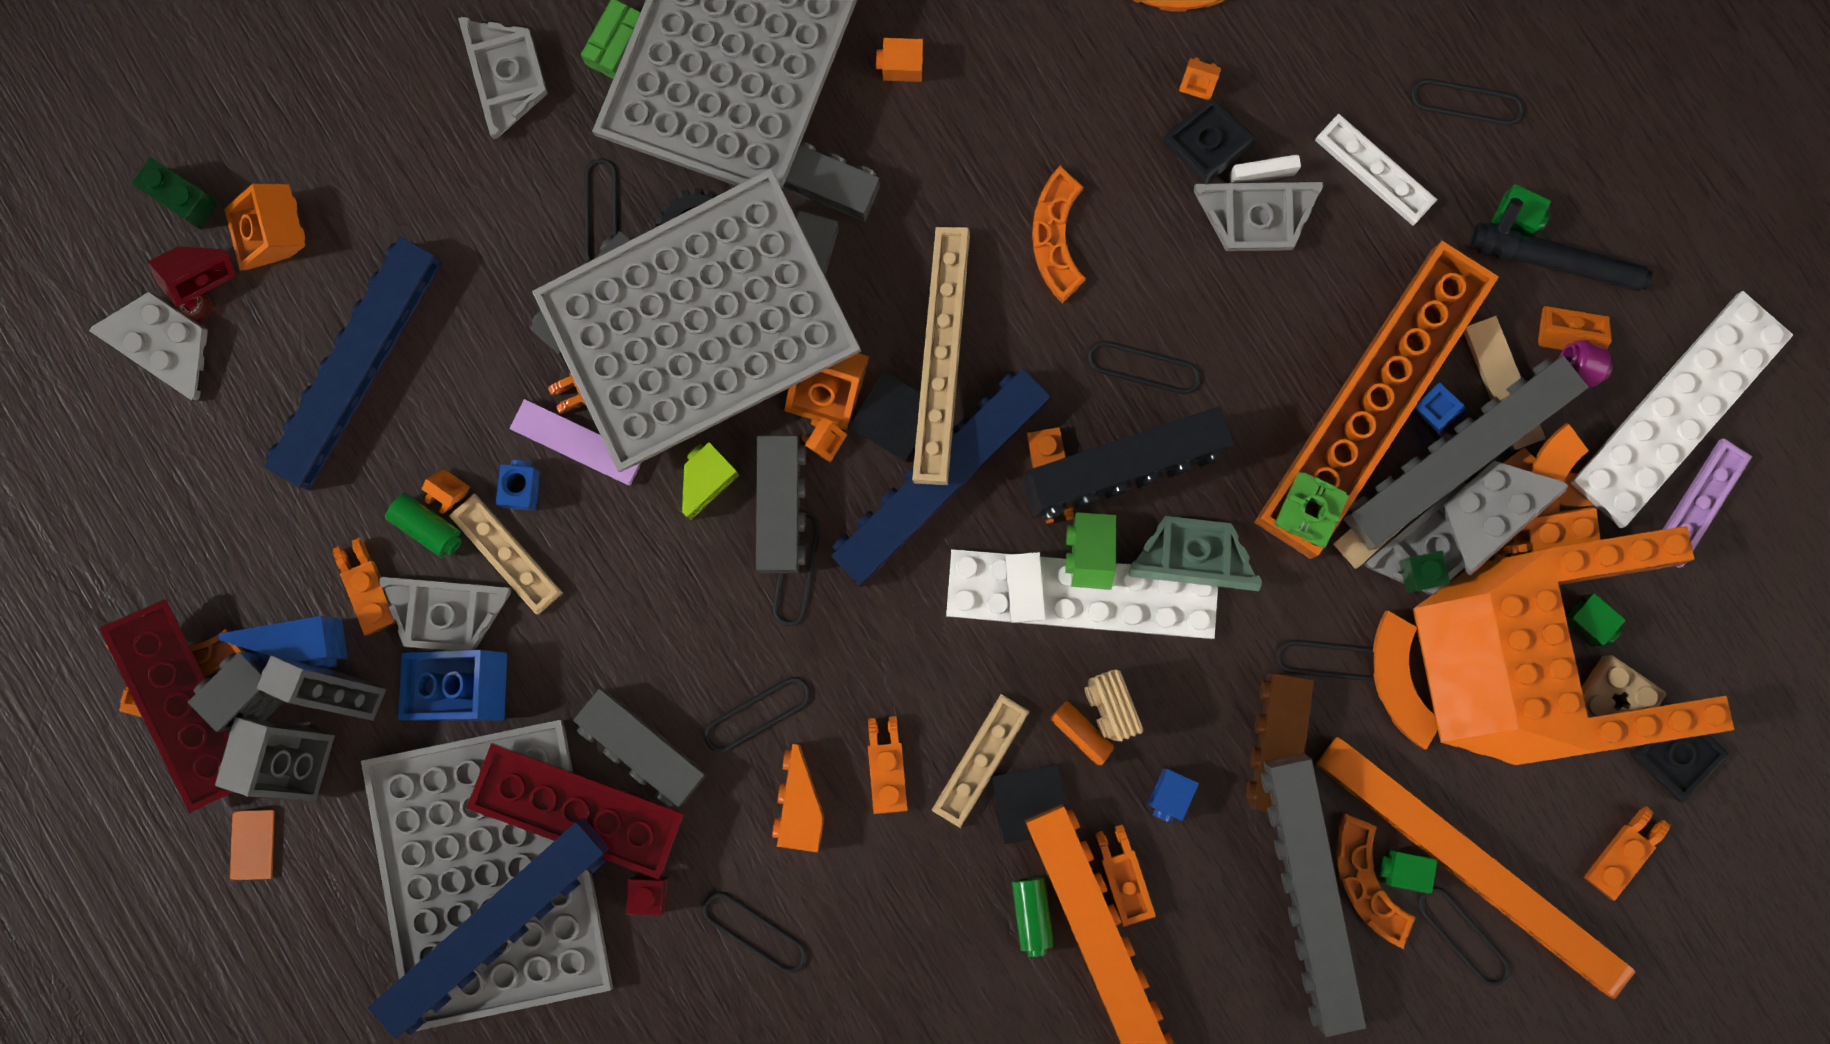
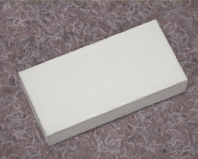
M1299 155L1234 165L1229 174L1230 183H1255L1295 176L1301 168Z
M1040 552L1006 555L1011 623L1046 620Z

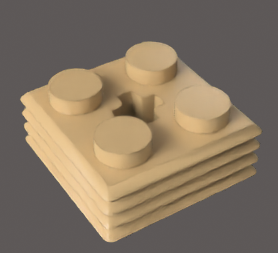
M1613 655L1602 656L1581 687L1588 718L1658 707L1666 696L1664 690ZM1613 695H1621V707L1614 708L1616 702L1612 699Z
M1114 669L1089 678V686L1085 687L1084 690L1091 707L1097 706L1101 718L1096 719L1103 738L1122 742L1123 739H1129L1130 736L1135 737L1136 734H1142L1143 727L1121 671Z

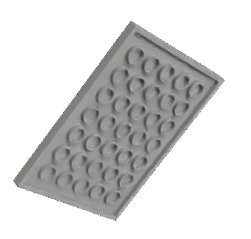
M646 0L592 130L593 134L605 140L735 186L772 169L781 188H783L857 0Z
M772 169L745 181L532 291L618 472H623L862 351Z
M563 720L361 761L399 979L554 842L553 840L466 809L491 743L573 772ZM585 870L577 878L581 884L566 897L561 893L551 901L555 907L540 921L535 916L525 924L529 930L514 944L508 939L499 948L504 953L488 967L482 962L473 970L478 976L462 990L458 986L454 987L448 993L452 999L438 1012L435 1013L432 1009L422 1016L426 1022L416 1031L612 990L613 984L592 874Z

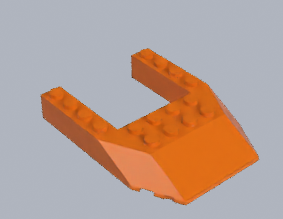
M1687 526L1554 547L1487 561L1471 575L1465 570L1453 579L1450 584L1443 586L1436 593L1413 608L1440 742L1460 747L1473 753L1496 758L1509 764L1520 765L1735 730L1727 696L1588 718L1559 585L1679 566L1695 560Z

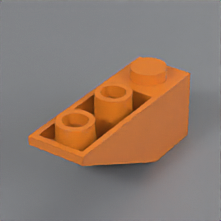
M794 743L792 744V750H785L783 770H788L786 784H780L777 803L783 804L781 818L775 817L772 838H778L777 847L818 853L825 816L801 746Z

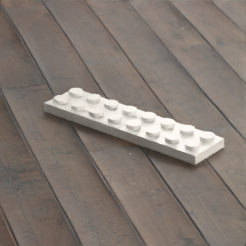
M1744 291L1736 294L1574 477L1570 484L1619 528L1626 527L1790 340L1793 334Z
M952 549L946 617L1011 622L1005 556L1012 554ZM1040 557L1046 620L1019 622L1215 639L1218 587L1130 577L1131 564L1116 563L1112 590L1071 587V573H1065L1066 559Z

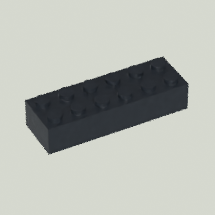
M1218 406L1030 469L1020 480V484L1032 518L1042 516L1043 520L1047 521L1063 515L1062 512L1068 510L1067 507L1074 505L1075 510H1080L1093 505L1094 501L1100 499L1099 496L1105 495L1106 499L1109 500L1125 494V491L1132 488V485L1136 484L1138 489L1157 483L1156 480L1163 478L1164 474H1167L1168 478L1171 479L1187 473V470L1195 467L1197 463L1200 468L1219 462L1218 459L1227 456L1225 451L1233 446L1234 442L1222 409Z

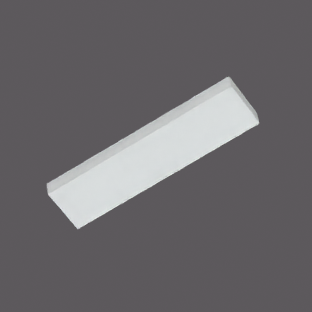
M1339 113L1315 139L1318 144L1412 226L1438 200Z

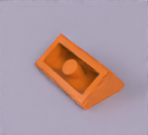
M1549 306L1543 307L1538 337L1539 346L1563 350L1568 344L1581 339L1608 349L1612 342L1609 316Z
M1064 702L1050 717V720L1096 765L1102 766L1114 750L1113 744L1107 738H1103L1102 734L1070 702Z
M275 810L233 811L230 862L231 880L273 878Z

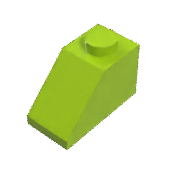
M710 442L705 446L702 444L696 446L688 454L687 458L689 461L684 465L682 512L690 520L740 476Z

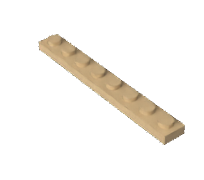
M936 227L912 478L914 484L948 485L970 240L969 228Z

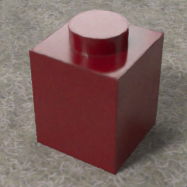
M634 876L628 879L626 914L663 915L667 911L668 877H661L658 880L649 876Z

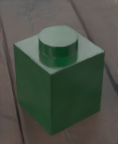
M1443 551L1413 556L1399 561L1406 594L1450 584Z

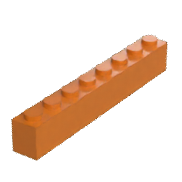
M1061 804L1025 820L1120 1043L1174 1044L1170 1033L1163 1034L1158 1024V1021L1163 1020L1156 1001L1149 1002L1144 989L1149 988V984L1142 969L1135 970L1130 957L1135 956L1133 947L1127 936L1121 938L1116 925L1122 923L1114 904L1107 906L1103 897V893L1108 891L1100 872L1093 874L1089 865V861L1094 860L1086 840L1080 843L1075 830L1080 828V825L1073 810L1066 811L1065 807Z

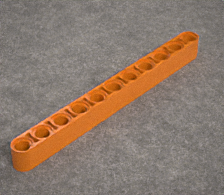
M1336 737L1316 762V766L1430 857L1436 859L1449 872L1610 998L1616 999L1635 974V970L1345 741Z

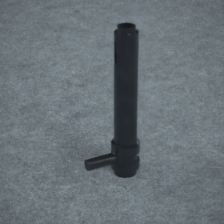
M1518 198L1510 200L1499 224L1489 221L1485 224L1477 223L1471 236V249H1475L1478 254L1485 256L1495 254L1497 259L1504 261L1514 259L1633 291L1646 290L1652 280L1653 273L1645 265L1521 234L1519 229L1512 228L1523 206V202Z

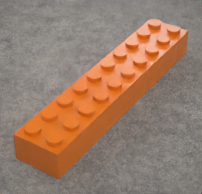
M1441 241L1430 251L1254 523L1309 559L1319 556L1323 548L1311 542H1306L1303 538L1294 534L1291 535L1286 530L1274 525L1297 473L1305 472L1314 478L1317 477L1349 495L1340 515V520L1332 532L1333 534L1499 276L1444 241ZM1309 501L1305 513L1315 517L1319 509L1318 505Z

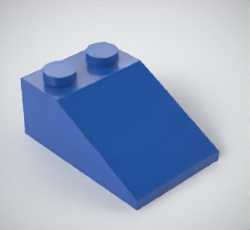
M317 616L219 634V640L269 656L272 655L326 669L337 667L338 660L348 659L343 621L337 618Z
M486 650L402 653L398 720L504 721L507 653Z

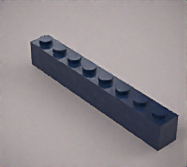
M400 236L396 243H392L388 247L384 257L385 262L381 269L371 276L368 282L369 289L364 298L357 301L351 311L352 318L347 327L341 329L334 341L335 347L330 356L325 357L321 361L317 370L318 376L313 385L308 386L304 390L300 399L301 405L296 414L291 415L285 422L284 434L280 441L274 444L267 453V463L264 468L298 487L310 491L442 265V262L433 254Z
M1023 368L1017 374L1011 371L999 383L1002 389L993 398L989 394L986 395L975 407L978 412L970 420L964 417L953 428L954 436L952 437L948 485L914 484L912 468L904 476L907 482L899 490L895 487L890 489L880 500L883 505L874 514L868 511L856 523L859 529L851 537L845 534L833 545L832 548L835 552L831 557L860 587L1050 401L1051 396Z
M584 817L576 821L371 1004L368 1009L394 1039H397L405 1031L411 1036L426 1022L422 1017L430 1009L435 1013L438 1012L452 999L448 993L454 987L458 986L462 990L478 976L473 970L482 962L488 967L504 953L499 948L508 939L514 944L529 930L525 925L535 916L540 921L555 907L551 901L561 893L566 897L581 884L577 878L585 870L592 874L607 860L602 855L610 847Z

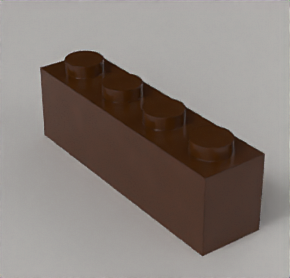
M1268 674L1267 680H1262L1259 699L1264 700L1262 714H1257L1255 721V733L1259 734L1258 747H1253L1250 757V767L1255 768L1253 781H1248L1245 795L1246 801L1250 802V809L1268 812L1267 807L1272 806L1270 793H1265L1261 782V773L1265 772L1263 762L1305 752L1314 680Z

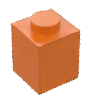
M884 38L883 49H877L876 69H882L883 81L922 82L923 39Z

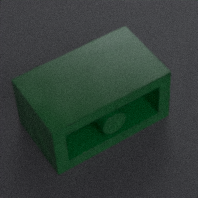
M151 157L131 183L199 229L202 228L219 204L208 194Z

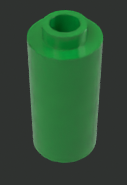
M406 492L400 494L393 501L385 515V519L440 558L446 554L449 556L454 554L462 542V539L459 538L461 531Z
M1030 877L1013 880L1012 889L1020 950L1028 951V957L1048 955V949L1054 947L1046 878Z

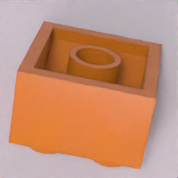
M251 184L224 209L240 271L291 258L305 247V233L303 228L300 227L297 215V202L295 197L292 196L290 184Z
M857 353L790 387L784 411L811 420L820 421L824 417L832 421L840 429L847 430L863 384L869 356Z

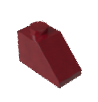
M178 246L148 261L158 286L176 307L236 277L229 255L223 249Z

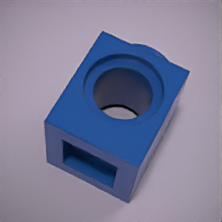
M1440 382L1415 406L1417 414L1440 436L1465 414L1464 404Z
M511 460V465L500 464L496 505L502 508L536 511L541 472L531 467V462ZM524 476L526 480L525 488L519 493H514L512 482L515 478Z
M1163 768L1147 804L1155 809L1153 816L1172 823L1174 818L1183 821L1199 783Z

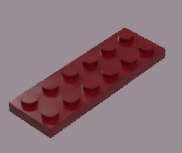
M164 599L99 627L188 812L191 813L233 793V791L215 786L219 767L229 739V732H216L188 703L195 695L194 689L205 678L167 600Z
M495 743L490 744L466 809L553 841L576 821L584 817L610 847L602 855L607 861L658 880L662 877L685 815L683 812Z

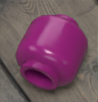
M1580 339L1572 344H1568L1559 356L1560 358L1564 355L1589 388L1599 385L1612 372L1610 352L1605 347L1587 340Z

